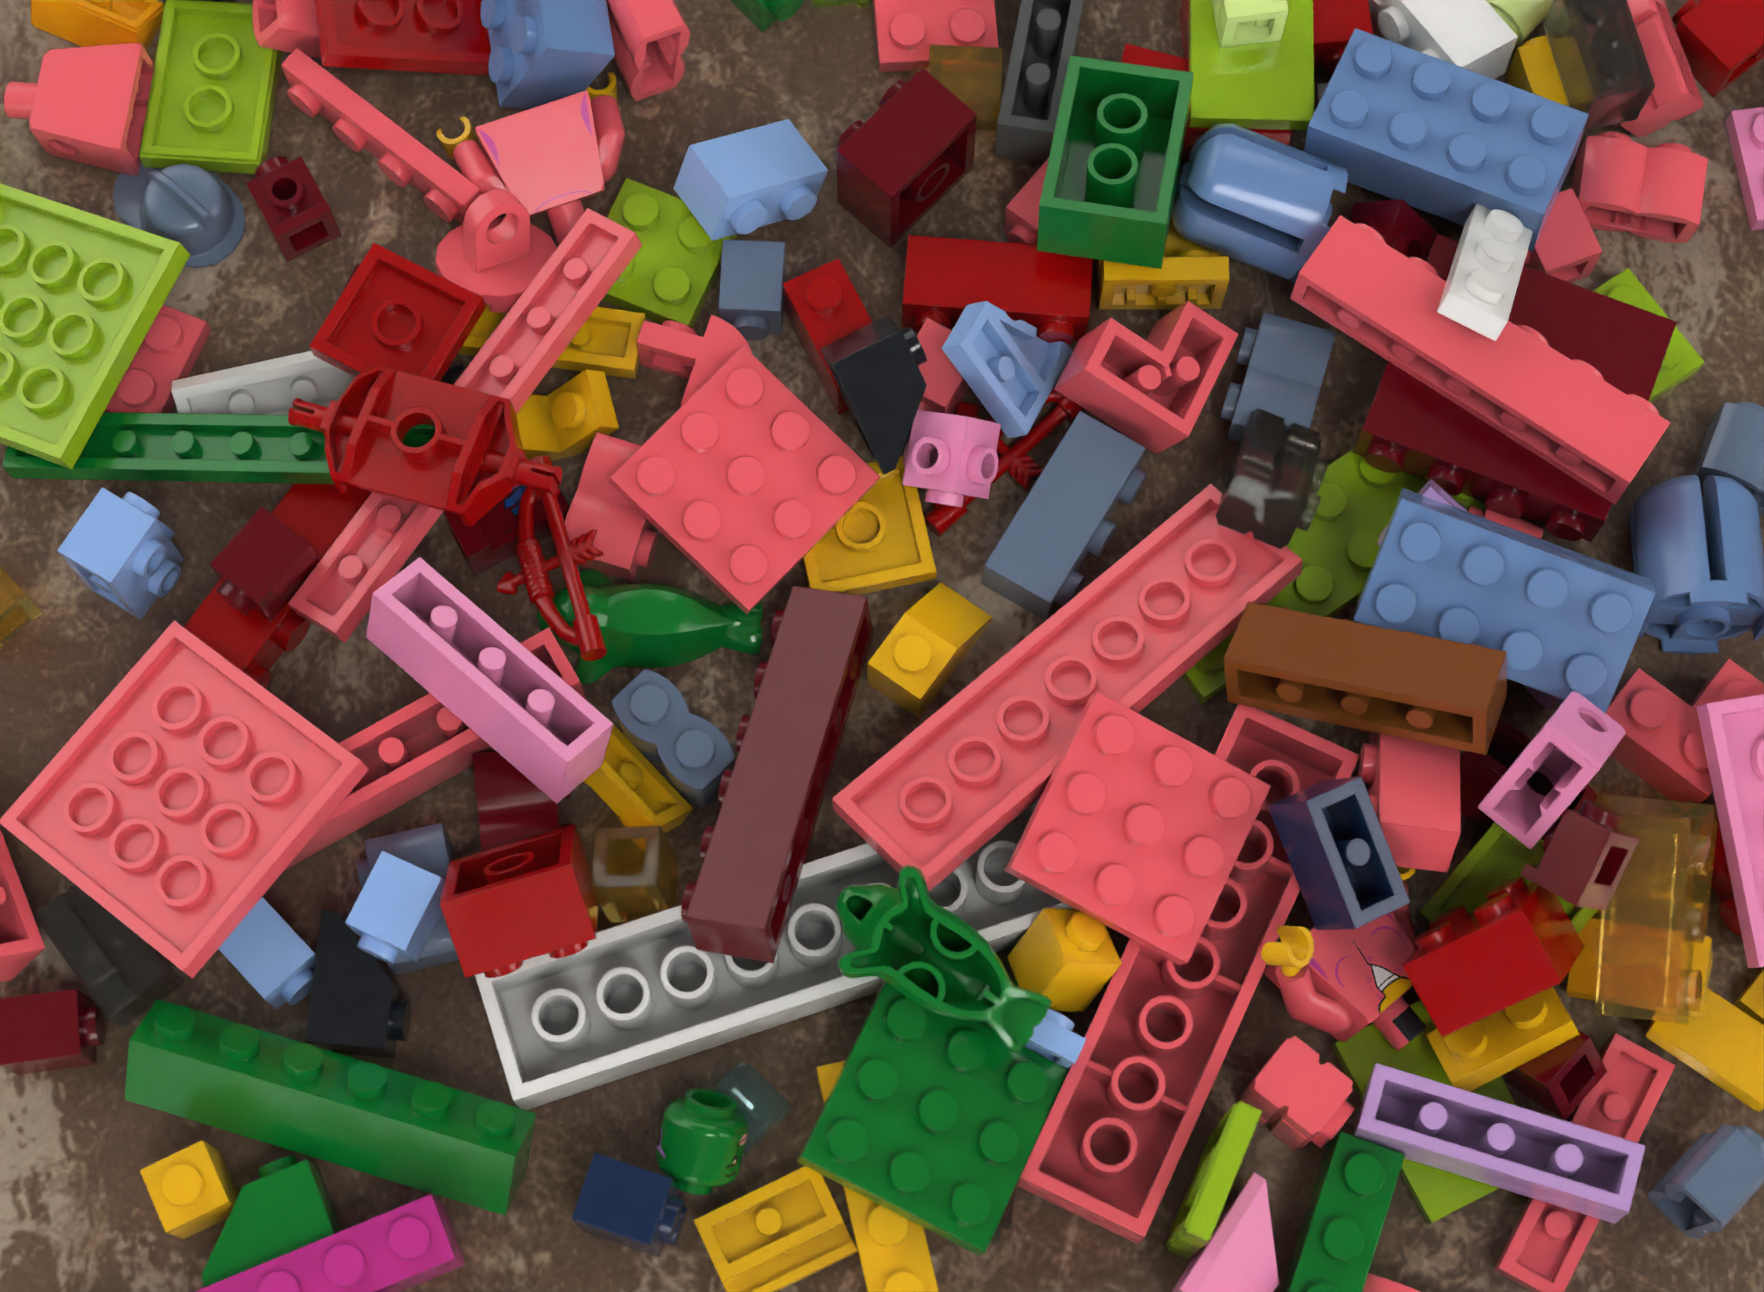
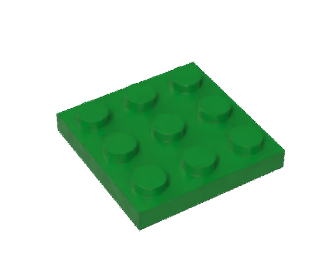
M885 980L797 1162L980 1256L986 1252L1068 1069L1026 1047H1022L1018 1054L1011 1052L993 1030L976 1021L954 1019L923 1008L904 996Z

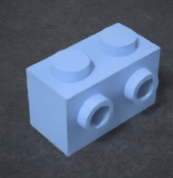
M786 119L689 145L673 189L713 241L734 234H749L759 227L786 219L797 220L804 217L816 205L817 196L828 169L792 122Z
M103 487L57 550L89 590L139 620L143 619L157 597H165L174 588L181 574L180 564L184 560L171 541L175 533L157 519L160 512L153 505L132 492H127L123 499Z

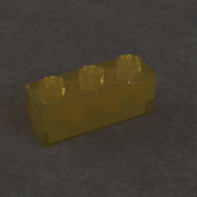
M1620 814L1623 818L1618 827L1637 836L1640 840L1606 911L1601 913L1594 1015L1688 1024L1689 1010H1699L1702 995V974L1700 970H1692L1694 943H1703L1706 933L1707 909L1705 903L1697 902L1698 875L1707 876L1710 870L1711 838L1709 835H1701L1702 824L1691 818Z

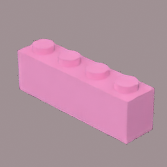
M421 557L372 593L366 638L556 804L602 766L613 723Z

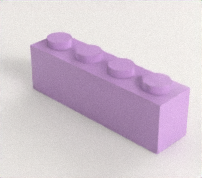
M1378 1063L1375 1064L1368 1078L1353 1132L1355 1137L1405 1154V1159L1614 1224L1629 1213L1645 1150V1145Z

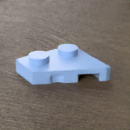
M987 301L968 304L941 349L995 422L1001 424L1000 428L1007 438L1025 436L1030 431L1073 350L1062 341L1048 343L1037 337L1036 327L1023 320H1012L1006 311Z

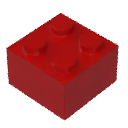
M576 824L456 859L448 864L439 904L465 978L484 973L487 978L501 977L519 969L523 965L524 960L547 953L551 958L571 956L586 948L588 941L596 939L599 893Z
M1517 877L1490 891L1486 895L1489 901L1472 912L1468 913L1464 905H1459L1433 918L1428 923L1431 929L1414 939L1417 948L1402 966L1441 1037L1563 982L1585 946L1557 895L1533 882L1526 885L1522 877Z

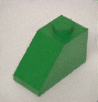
M296 1156L284 1157L259 1168L258 1174L260 1179L242 1186L201 1274L204 1287L342 1231L320 1168L307 1159L298 1162Z

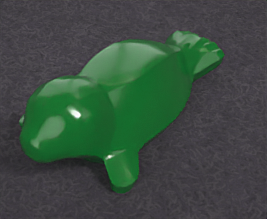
M586 569L579 573L591 614L596 615L607 649V654L598 660L585 661L582 657L580 658L575 673L582 684L596 682L612 668L621 666L634 668L676 666L695 661L722 647L752 655L760 653L762 643V627L760 622L762 621L763 612L761 601L747 615L734 602L721 606L695 592L680 587L649 583L613 584L603 574L594 569ZM564 587L555 594L552 600L568 625L573 627L572 622L576 618L567 587ZM538 610L536 615L539 628L543 631L549 626ZM551 630L560 645L581 656L578 646L563 641Z
M902 866L899 870L897 888H891L882 884L850 885L839 893L835 909L840 917L847 939L855 947V950L841 956L837 961L838 969L846 977L862 978L876 976L886 980L904 996L932 1012L954 1019L986 1022L1011 1052L1017 1054L1032 1037L1034 1027L1038 1026L1043 1018L1046 1017L1048 1009L1052 1004L1050 998L1041 993L1013 985L998 955L989 943L973 927L937 905L929 897L925 877L916 866Z

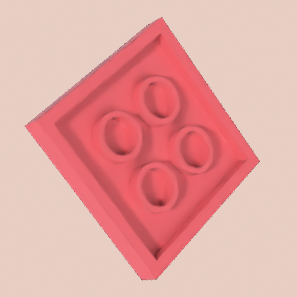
M742 346L610 477L609 483L748 615L878 482L880 476L757 358Z
M1097 691L1090 696L1005 871L1169 960L1183 965L1188 963L1271 785Z

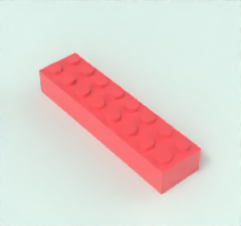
M1237 705L1215 756L1271 785L1192 956L1188 963L1179 965L1142 944L1129 939L1120 959L1122 964L1111 978L1084 1037L1086 1038L1084 1046L1075 1064L1070 1067L1016 1185L1136 1244H1139L1147 1234L1267 965L1262 960L1261 950L1267 942H1277L1279 938L1277 928L1280 925H1285L1300 891L1268 806L1321 781L1350 778L1360 757L1357 753L1254 707Z

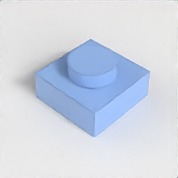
M1048 1009L1046 1017L1043 1018L1038 1026L1034 1027V1033L1024 1047L1068 1069L1075 1064L1086 1038L1072 1032L1075 1024L1069 1018Z

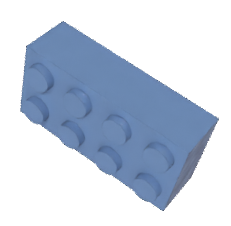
M482 0L480 10L481 22L484 28H488L491 46L488 70L491 81L496 83L499 107L528 110L585 91L615 56L606 0Z
M1355 28L1308 125L1304 152L1346 168L1348 172L1347 182L1394 200L1403 199L1412 207L1462 226L1465 225L1476 203L1490 210L1500 209L1507 211L1517 217L1524 227L1533 231L1528 251L1533 252L1576 156L1589 114Z
M1402 488L1358 600L1353 621L1507 651V679L1563 700L1572 691L1580 693L1606 713L1656 591L1650 579Z

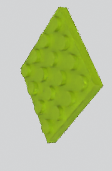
M0 183L1 444L73 469L190 256L189 252L180 242Z

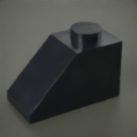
M887 315L820 349L871 458L884 475L896 469L927 386L918 367L927 362V358L916 334L911 327L902 331L890 316Z
M322 910L305 1043L339 1054L395 1058L397 1041H406L409 1034L411 1020L410 1002L402 1001V991L371 954L357 947L359 939L349 926L345 924L343 919L335 911Z

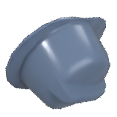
M141 162L138 176L120 173L116 179L113 200L119 217L128 226L180 242L190 254L184 266L201 268L215 265L230 256L243 239L246 219L242 202L233 190L211 171L188 164L168 166L164 169L143 167Z

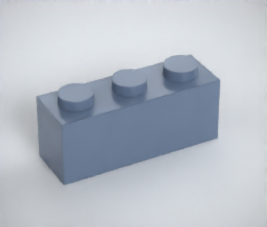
M1080 411L985 563L982 585L1045 621L1050 618L1057 605L1063 607L1074 598L1085 579V576L1078 572L1089 553L1096 557L1102 554L1117 524L1109 521L1120 502L1128 506L1133 503L1148 476V473L1141 470L1146 447Z

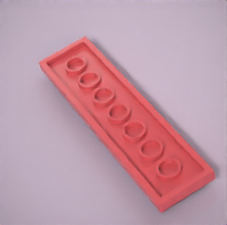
M1209 484L832 798L834 811L898 873L902 866L913 865L919 868L925 877L928 892L931 891L1041 797L1092 694L1098 691L1139 713L1236 630L1248 602L1262 605L1267 604L1301 575L1303 560L1217 488Z

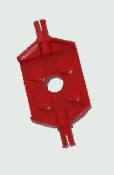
M377 366L357 375L338 401L331 400L329 407L296 398L292 402L295 409L291 407L289 409L288 422L290 425L322 432L325 436V453L330 476L341 493H346V485L458 514L464 526L471 527L513 490V487L523 485L554 495L559 489L557 484H561V467L527 460L524 451L521 449L517 414L510 399ZM420 424H429L435 427L433 438L425 445L408 447L403 444L404 436L411 428Z

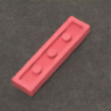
M298 48L285 59L281 67L290 87L287 95L302 112L312 118L318 113L333 124V132L347 147L357 153L363 148L379 159L377 162L379 168L398 186L405 188L410 183L425 195L423 201L440 219L451 223L455 218L463 224L465 213L470 204L481 195L479 187Z
M1615 1033L1609 1037L1600 1055L1607 1073L1575 1108L1567 1122L1638 1143L1676 1065ZM1529 1197L1493 1270L1532 1292H1564L1600 1219Z

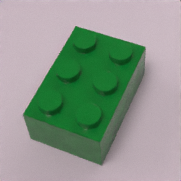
M1070 55L1039 204L1037 251L1162 269L1189 118L1193 72Z

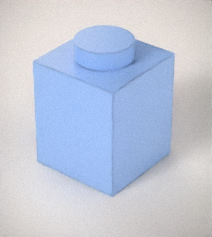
M382 851L345 922L357 935L361 936L357 947L391 964L394 963L398 954L417 962L442 913L439 903L445 881L435 874Z
M262 897L218 949L255 990L278 1010L285 1002L289 1005L298 1003L312 991L316 953Z

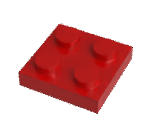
M373 243L309 347L313 356L354 377L377 366H383L441 381L486 306L483 297Z

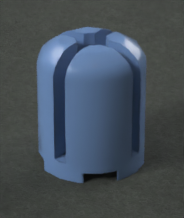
M1215 124L1197 138L1189 153V159L1192 161H1188L1183 165L1178 177L1172 207V219L1175 230L1186 241L1295 283L1299 271L1331 229V227L1327 226L1332 212V203L1329 202L1333 189L1345 194L1348 180L1347 169L1236 124Z
M1691 474L1668 478L1648 487L1637 498L1629 515V532L1633 573L1650 579L1656 591L1639 637L1642 639L1644 633L1661 639L1663 652L1686 655L1718 653L1719 640L1737 637L1752 630L1753 641H1756L1764 634V554L1758 503L1749 489L1734 479L1711 474L1707 475L1703 482L1704 496H1702L1701 485L1697 475Z

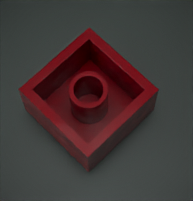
M923 67L907 82L904 79L898 80L882 97L879 109L865 123L858 120L851 124L837 142L838 203L891 249L973 169L977 114Z

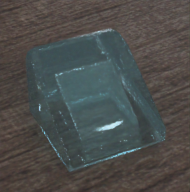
M743 1063L729 1071L713 1089L734 1098L738 1103L737 1109L744 1113L749 1122L750 1129L743 1158L791 1109L789 1103L748 1063Z

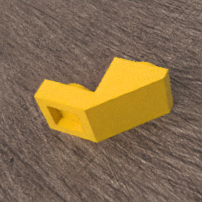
M585 369L548 396L531 394L517 413L521 449L524 451L527 460L543 455L555 461L581 454L591 447L597 432L610 435L619 429L604 371Z

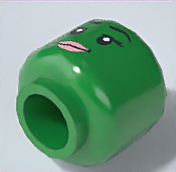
M691 1089L686 1092L685 1097L673 1100L667 1106L662 1119L655 1159L660 1169L674 1178L679 1190L690 1194L704 1195L711 1193L714 1186H723L736 1179L741 1169L750 1128L744 1113L737 1109V1101L731 1096L711 1089Z

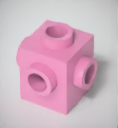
M917 410L912 423L910 440L904 449L903 463L905 470L902 485L927 489L925 502L955 507L963 506L964 495L989 499L991 482L994 480L998 470V455L996 451L1001 424L968 416Z

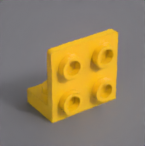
M1171 213L1162 269L1097 260L1099 310L1176 309L1186 301L1191 302L1200 309H1221L1230 280L1229 256H1220L1217 252L1184 240L1174 228Z

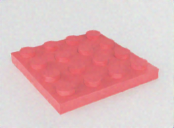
M174 620L0 818V824L193 979L369 769L360 759Z

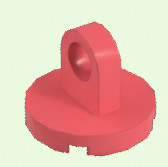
M504 189L489 190L470 204L465 213L463 225L448 232L438 244L435 261L436 274L483 297L485 305H489L490 312L508 313L557 249V246L551 236L536 225L530 224L528 210L510 191ZM502 214H506L504 218H496Z

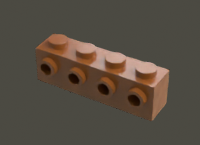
M1252 602L1247 603L1224 656L1227 702L1483 755L1487 754L1507 697V651Z

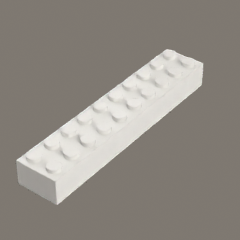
M1040 798L928 892L929 897L937 905L973 927L995 952L1016 946L1043 908L1075 909L1005 871ZM868 843L804 864L774 963L696 950L688 922L682 921L681 905L597 932L596 939L588 941L586 948L571 956L551 958L547 953L524 960L523 965L519 969L501 977L487 978L484 973L475 975L513 1101L519 1108L529 1110L879 992L885 981L884 979L876 976L848 978L837 967L838 959L855 950V947L847 939L843 931L840 917L835 909L836 899L839 893L850 885L882 884L891 888H897L899 873Z

